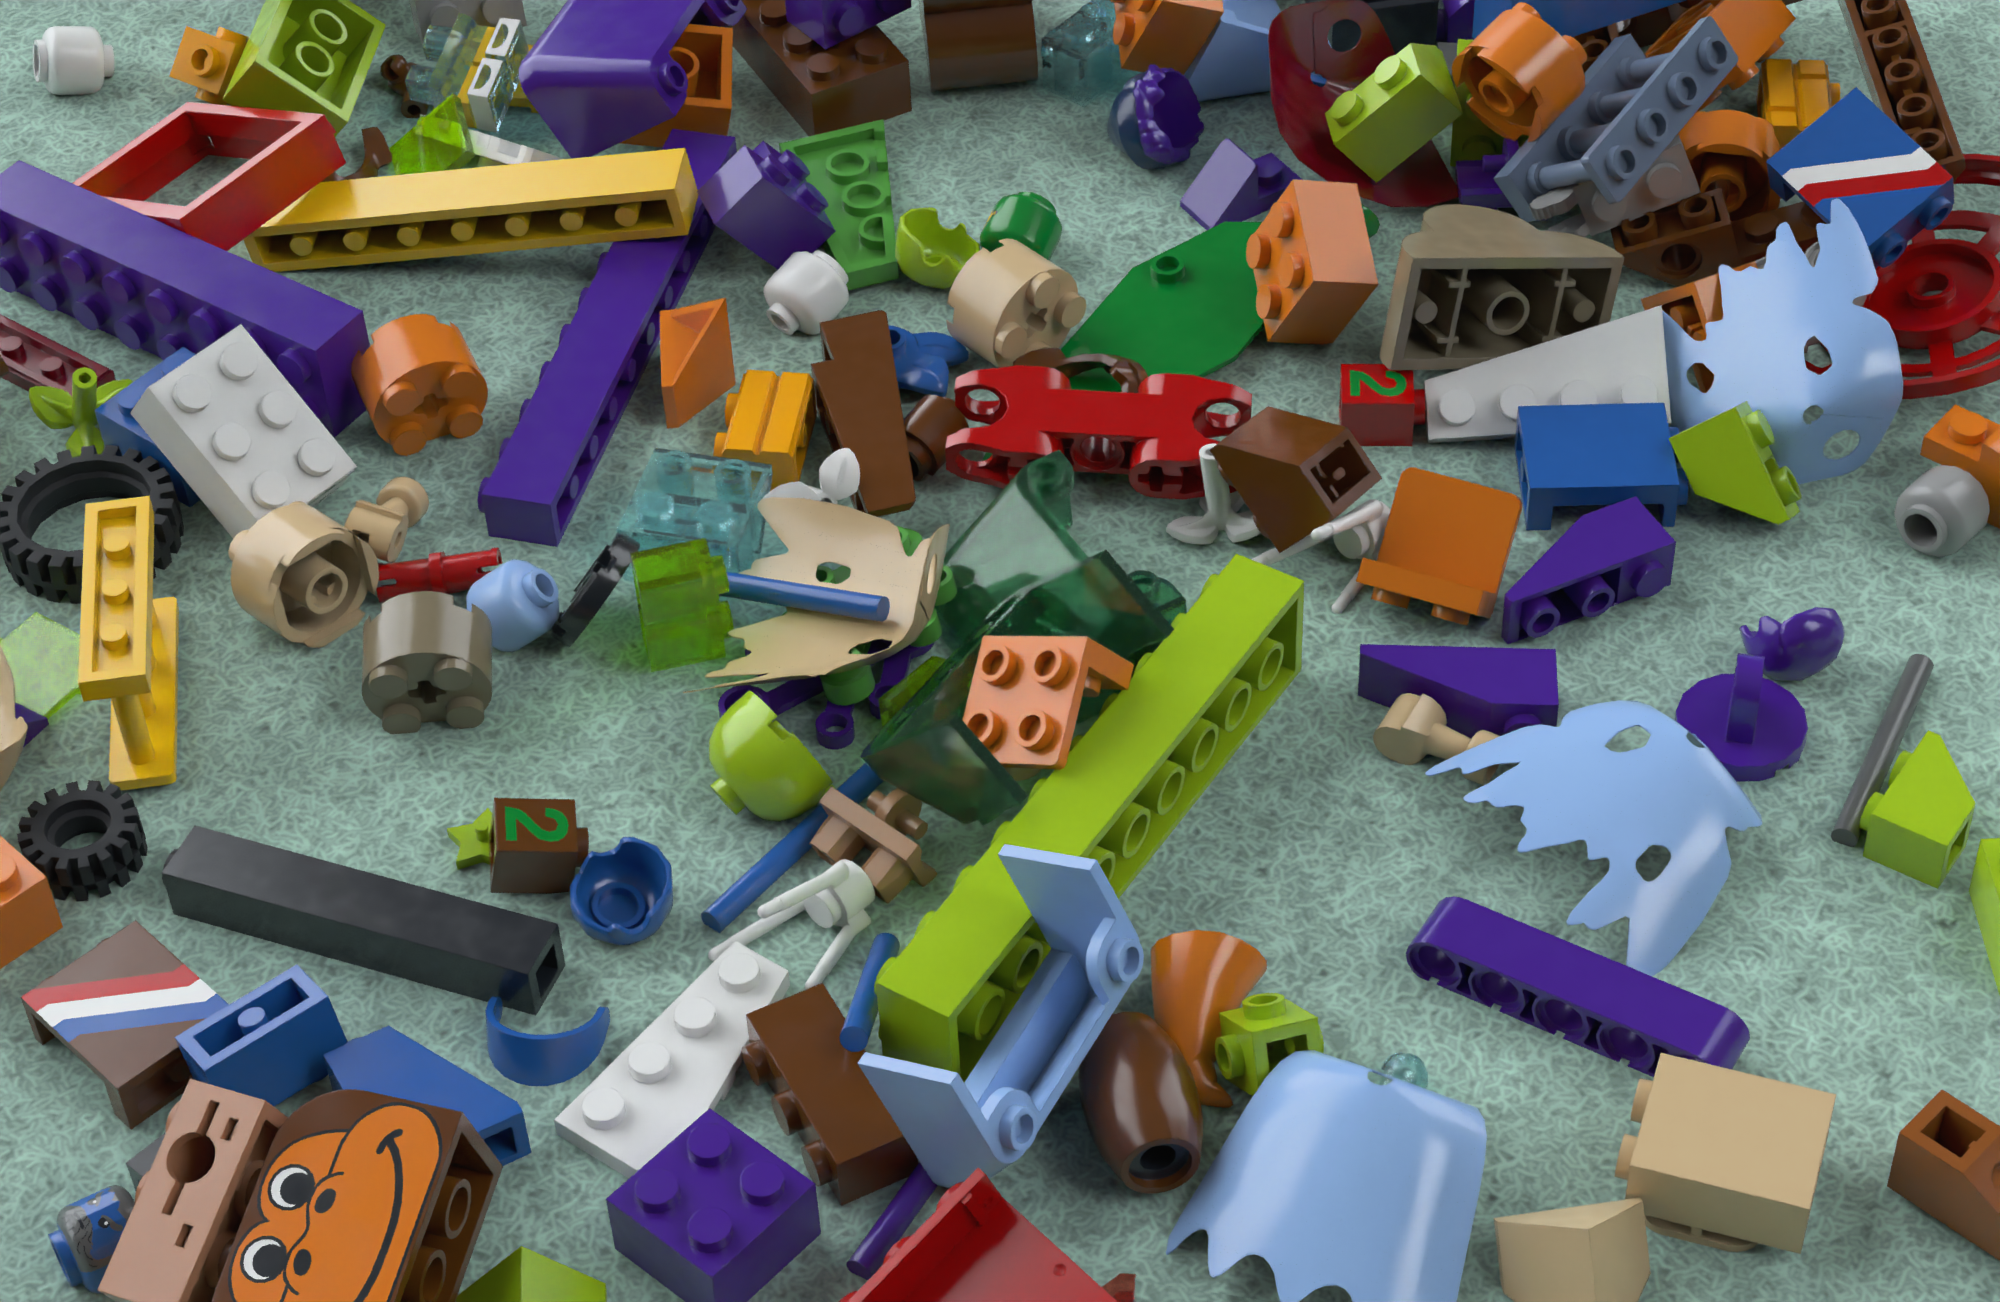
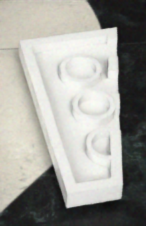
M1662 305L1425 380L1423 387L1425 389L1428 443L1515 438L1518 406L1665 403L1670 427L1671 412Z
M734 941L554 1119L557 1135L627 1178H630L709 1108L714 1110L719 1100L725 1099L736 1080L735 1073L743 1060L742 1047L750 1044L746 1014L783 999L790 986L788 970Z

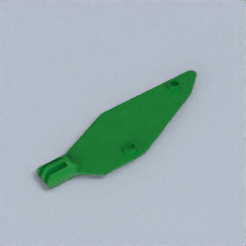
M1361 203L1370 239L1378 232L1380 223L1378 217ZM1225 221L1133 267L1061 348V351L1066 358L1081 354H1111L1132 359L1143 367L1148 377L1162 373L1205 377L1236 361L1264 328V321L1258 316L1256 310L1258 291L1254 270L1248 266L1246 260L1248 239L1256 232L1262 222ZM1104 368L1092 369L1069 378L1072 390L1121 392L1122 390L1120 384ZM986 452L982 461L990 458L992 453Z

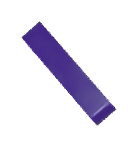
M1445 897L1440 900L1406 951L1407 963L1418 977L1427 981L1434 977L1439 980L1436 985L1490 1008L1494 1003L1502 1006L1499 1012L1555 1035L1557 1030L1565 1033L1563 1039L1616 1062H1620L1621 1058L1630 1061L1627 1065L1628 1067L1652 1077L1655 1076L1661 1053L1733 1069L1750 1040L1749 1029L1745 1022L1735 1012L1720 1004L1460 897Z

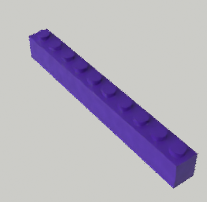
M679 129L671 130L661 149L686 148L697 190L737 153L735 137ZM699 195L688 235L616 241L612 243L608 252H602L600 255L597 273L590 287H584L581 291L578 310L571 323H566L562 327L559 346L552 360L544 362L539 376V384L532 398L525 399L521 406L519 423L511 438L506 437L501 444L496 467L491 476L485 477L480 484L477 499L478 509L481 513H485L489 536L558 547L660 341V311L676 308L716 227Z

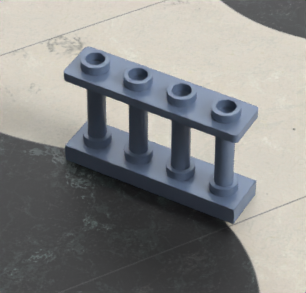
M1711 16L1699 19L1672 52L1646 58L1631 34L1614 38L1584 73L1585 89L1583 93L1535 141L1528 142L1527 139L1493 179L1519 217L1526 222L1536 221L1529 208L1532 200L1558 187L1593 181L1609 204L1621 202L1737 64V54Z

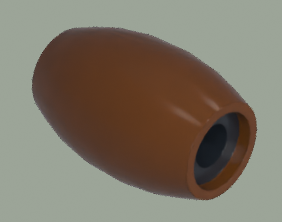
M1140 1012L1112 1014L1079 1066L1080 1101L1088 1130L1102 1158L1127 1187L1136 1192L1146 1194L1167 1192L1186 1183L1199 1167L1204 1129L1200 1096L1191 1069L1179 1047L1154 1019Z

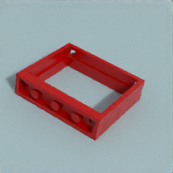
M187 102L75 180L73 184L228 251L346 164V161L335 139L334 134L336 131L327 121L325 114ZM208 155L250 159L187 206L145 201Z

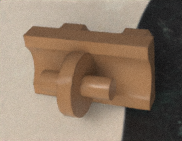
M832 786L820 799L819 803L828 814V818L822 823L809 844L820 858L832 866L839 860L847 859L852 861L863 846L871 851L873 854L861 868L871 880L875 895L888 904L911 880L925 887L936 877L937 872L935 869L921 860L922 849L920 846L906 837L909 834L916 840H919L927 832L928 823L919 818L922 807L920 795L906 786L896 788L887 796L876 790L870 794L866 803L868 808L876 812L875 815Z

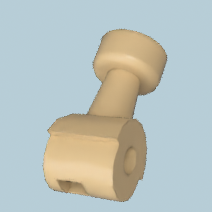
M396 477L390 480L379 492L376 504L364 500L356 501V505L349 513L344 527L368 543L377 559L394 563L402 550L408 528L414 526L426 514L429 507L428 495L423 486L416 480L408 477Z
M1406 693L1396 698L1375 730L1373 741L1376 748L1384 756L1400 764L1413 765L1420 762L1427 754L1447 760L1500 736L1486 730H1480L1471 739L1446 726V714L1433 698L1424 693L1421 696ZM1499 764L1465 774L1463 777L1484 786L1489 783Z

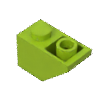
M1748 401L1668 438L1696 495L1778 525L1790 520L1800 512L1796 501L1802 498L1798 483L1787 466L1779 468L1769 445L1775 443L1772 429L1760 410L1752 412Z
M1928 730L1913 753L1906 750L1900 753L1889 776V788L1885 794L1877 791L1872 794L1862 813L1859 828L1867 831L1863 857L1938 889L1966 847L1976 803L1941 735Z

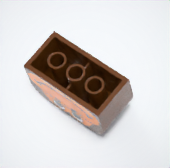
M357 1089L337 1090L317 1096L300 1106L286 1119L272 1141L263 1167L257 1169L251 1176L245 1194L246 1211L235 1238L230 1239L226 1243L220 1255L218 1263L219 1281L212 1302H455L503 1166L461 1111Z

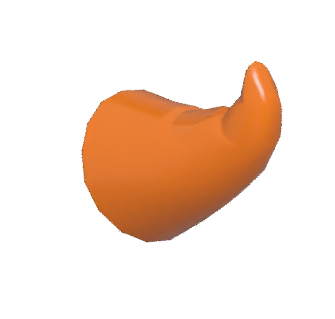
M1192 930L1171 934L1159 939L1151 947L1154 1019L1177 1044L1187 1061L1200 1096L1201 1105L1229 1108L1233 1105L1232 1098L1217 1083L1214 1065L1217 1060L1215 1041L1217 1037L1222 1036L1219 1012L1237 1009L1241 1006L1242 1000L1246 998L1267 971V960L1256 948L1239 938L1222 932Z

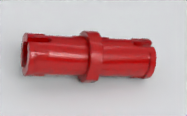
M496 547L486 551L447 556L442 551L430 553L428 558L387 564L378 563V581L396 580L395 584L381 585V587L376 588L378 600L380 603H384L392 597L411 592L433 591L450 595V593L469 590L474 582L491 572L483 571L482 567L496 566L503 563L500 549Z

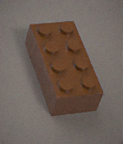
M742 0L747 10L740 21L730 27L733 28V47L808 136L877 120H887L912 111L909 60L877 25L830 48L824 49L787 21L785 0Z

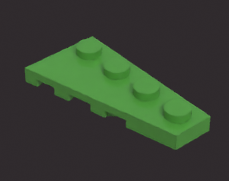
M884 119L779 143L781 154L788 149L806 165L810 174L805 179L824 196L829 204L824 211L836 231L822 246L826 254L835 259L845 270L849 280L846 284L848 291L899 279L898 263L895 258L896 239Z

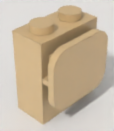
M1661 1053L1653 1081L1639 1079L1630 1121L1641 1123L1638 1137L1624 1134L1617 1159L1615 1177L1628 1180L1625 1199L1640 1198L1643 1200L1646 1227L1658 1234L1729 1252L1747 1251L1758 1244L1801 1254L1828 1138L1836 1094Z

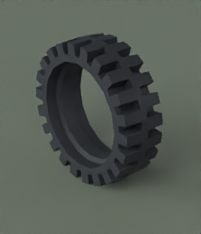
M95 445L81 447V456L72 457L69 449L56 453L57 463L51 464L46 458L34 463L36 474L23 470L15 477L17 487L7 485L1 493L3 502H0V550L8 572L11 573L13 580L20 587L25 585L28 593L38 597L44 592L48 601L60 603L67 593L71 604H81L83 549L74 551L51 549L32 541V536L39 525L59 509L86 499L102 497L127 499L150 496L154 511L153 579L156 578L154 567L165 570L172 562L171 553L177 554L182 545L180 537L184 536L183 519L179 500L170 475L164 467L160 469L158 461L151 456L143 460L141 451L129 448L122 456L119 446L106 445L103 453L97 454Z

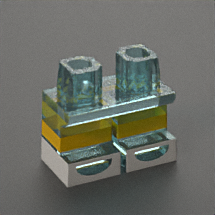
M459 13L453 27L429 25L424 37L423 51L427 61L437 62L435 67L416 64L411 66L405 79L410 99L433 105L438 120L498 133L513 98L512 92L516 91L520 82V64L529 52L521 20L500 18L496 27L479 26L470 16Z

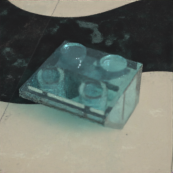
M655 448L616 529L617 533L624 532L640 543L638 552L623 574L624 580L663 586L661 575L667 563L732 573L751 569L752 563L759 559L761 555L766 520L758 510L757 505L770 492L773 476L772 465Z

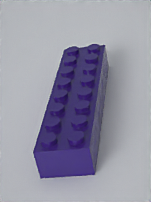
M18 160L0 174V288L6 292H19L36 300L41 307L48 311L58 310L77 319L89 330L99 329L119 338L128 348L133 350L141 348L162 358V360H165L181 347L197 354L241 324L334 438L366 411V407L351 374L352 361L357 351L359 350L361 355H363L370 347L362 310L23 161Z

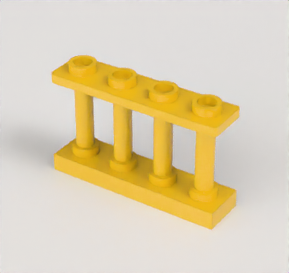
M150 496L85 504L78 685L83 702L111 698L109 782L120 787L121 791L173 784L177 779L179 607L175 597L153 599L154 511Z

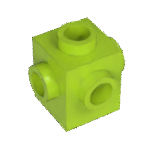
M1262 993L1252 995L1242 1000L1243 1007L1219 1012L1222 1036L1217 1037L1215 1041V1054L1219 1069L1229 1082L1252 1097L1276 1065L1295 1051L1316 1050L1321 1053L1324 1052L1323 1036L1318 1024V1017L1285 999V996L1282 994Z

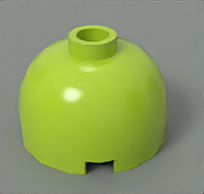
M750 690L724 713L716 723L710 737L709 760L719 777L710 787L735 815L746 807L762 820L782 822L797 818L815 807L831 786L835 788L832 785L833 781L793 732L789 733L777 720H774L778 716Z

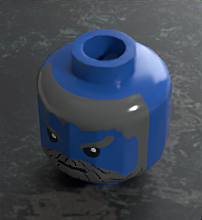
M119 1185L109 1186L60 1210L57 1216L58 1230L48 1234V1237L71 1288L82 1283L89 1292L101 1293L98 1291V1287L135 1205L134 1199L124 1187Z

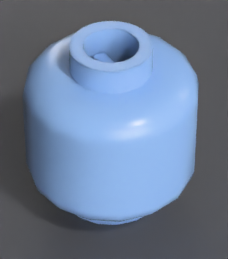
M512 559L471 585L466 596V610L472 612V604H474L487 615L492 626L493 648L503 652H515L548 632L558 620V587L552 576L545 570L527 561Z

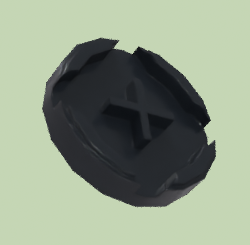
M624 532L615 535L611 545H606L575 588V595L570 601L572 602L566 611L559 612L558 620L550 629L551 636L567 647H570L577 640L629 567L640 548V543Z

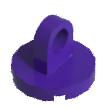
M1738 653L1734 674H1719L1698 681L1683 693L1675 712V721L1690 733L1695 734L1723 764L1736 782L1763 781L1775 777L1776 770L1782 769L1788 764L1789 768H1791L1799 761L1806 743L1808 725L1805 709L1790 691L1772 680L1763 678L1765 656Z

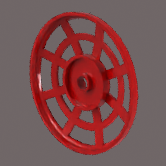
M1963 154L1966 168L1953 184L2000 186V156ZM1969 210L1951 211L1940 225L1932 230L1924 228L1911 239L1912 244L1907 245L1903 254L1894 263L1885 268L1878 266L1875 269L1878 284L1872 294L1867 295L1864 304L1861 306L1887 320L1895 334L1898 347L1929 349L1931 363L1901 364L1902 377L1932 376L1903 380L1902 399L1949 395L1981 387L2000 379V358L1979 367L1967 369L2000 355V339L1983 349L1955 358L1953 344L1968 339L1980 331L2000 335V263L1995 257L2000 251V216ZM1966 229L1986 232V234L1976 244L1960 239H1936L1934 231ZM1930 291H1942L1936 295L1922 296ZM1820 343L1821 346L1828 352L1827 348L1822 343ZM1805 360L1807 369L1818 375H1821L1832 366L1830 364L1820 368Z

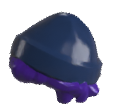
M1150 64L1146 72L1139 73L1130 78L1115 98L1107 123V132L1112 143L1137 166L1147 170H1154L1187 160L1191 154L1190 150L1199 142V136L1204 131V123L1198 116L1201 111L1200 103L1188 78L1173 68H1159L1155 64Z

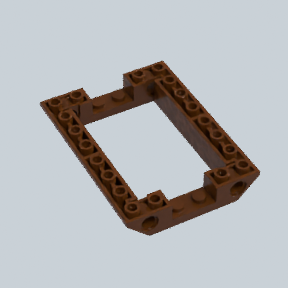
M1703 0L1682 1L1574 36L1573 38L1582 45L1587 54V60L1582 65L1584 73L1614 38L1631 34L1640 48L1652 45L1682 13ZM1782 0V1H1783V3H1784L1785 5H1789V4H1793V3L1800 2V1H1803V0ZM1838 0L1873 103L1952 175L1954 183L1966 168L1965 158L1907 1ZM1718 188L1683 199L1679 204L1664 207L1654 212L1643 213L1644 216L1629 221V218L1621 221V225L1610 229L1615 250L1625 257L1623 266L1678 287L1719 273L1718 270L1721 264L1735 268L1765 257L1767 247L1776 239V229L1783 222L1789 224L1797 244L1805 254L1811 245L1818 242L1817 224L1827 223L1805 202L1795 203L1767 212L1755 213L1749 217L1730 221L1722 190Z

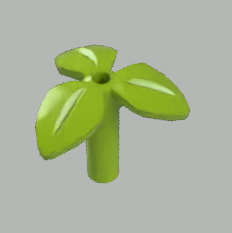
M83 367L77 369L72 375V396L69 392L62 389L35 386L29 389V400L36 416L49 428L66 429L71 426L76 428L65 444L66 449L70 450L72 457L81 456V447L95 445L97 454H102L105 446L100 430L95 427L98 424L95 409L129 386L133 381L130 379L114 380L97 388L96 373L90 368Z

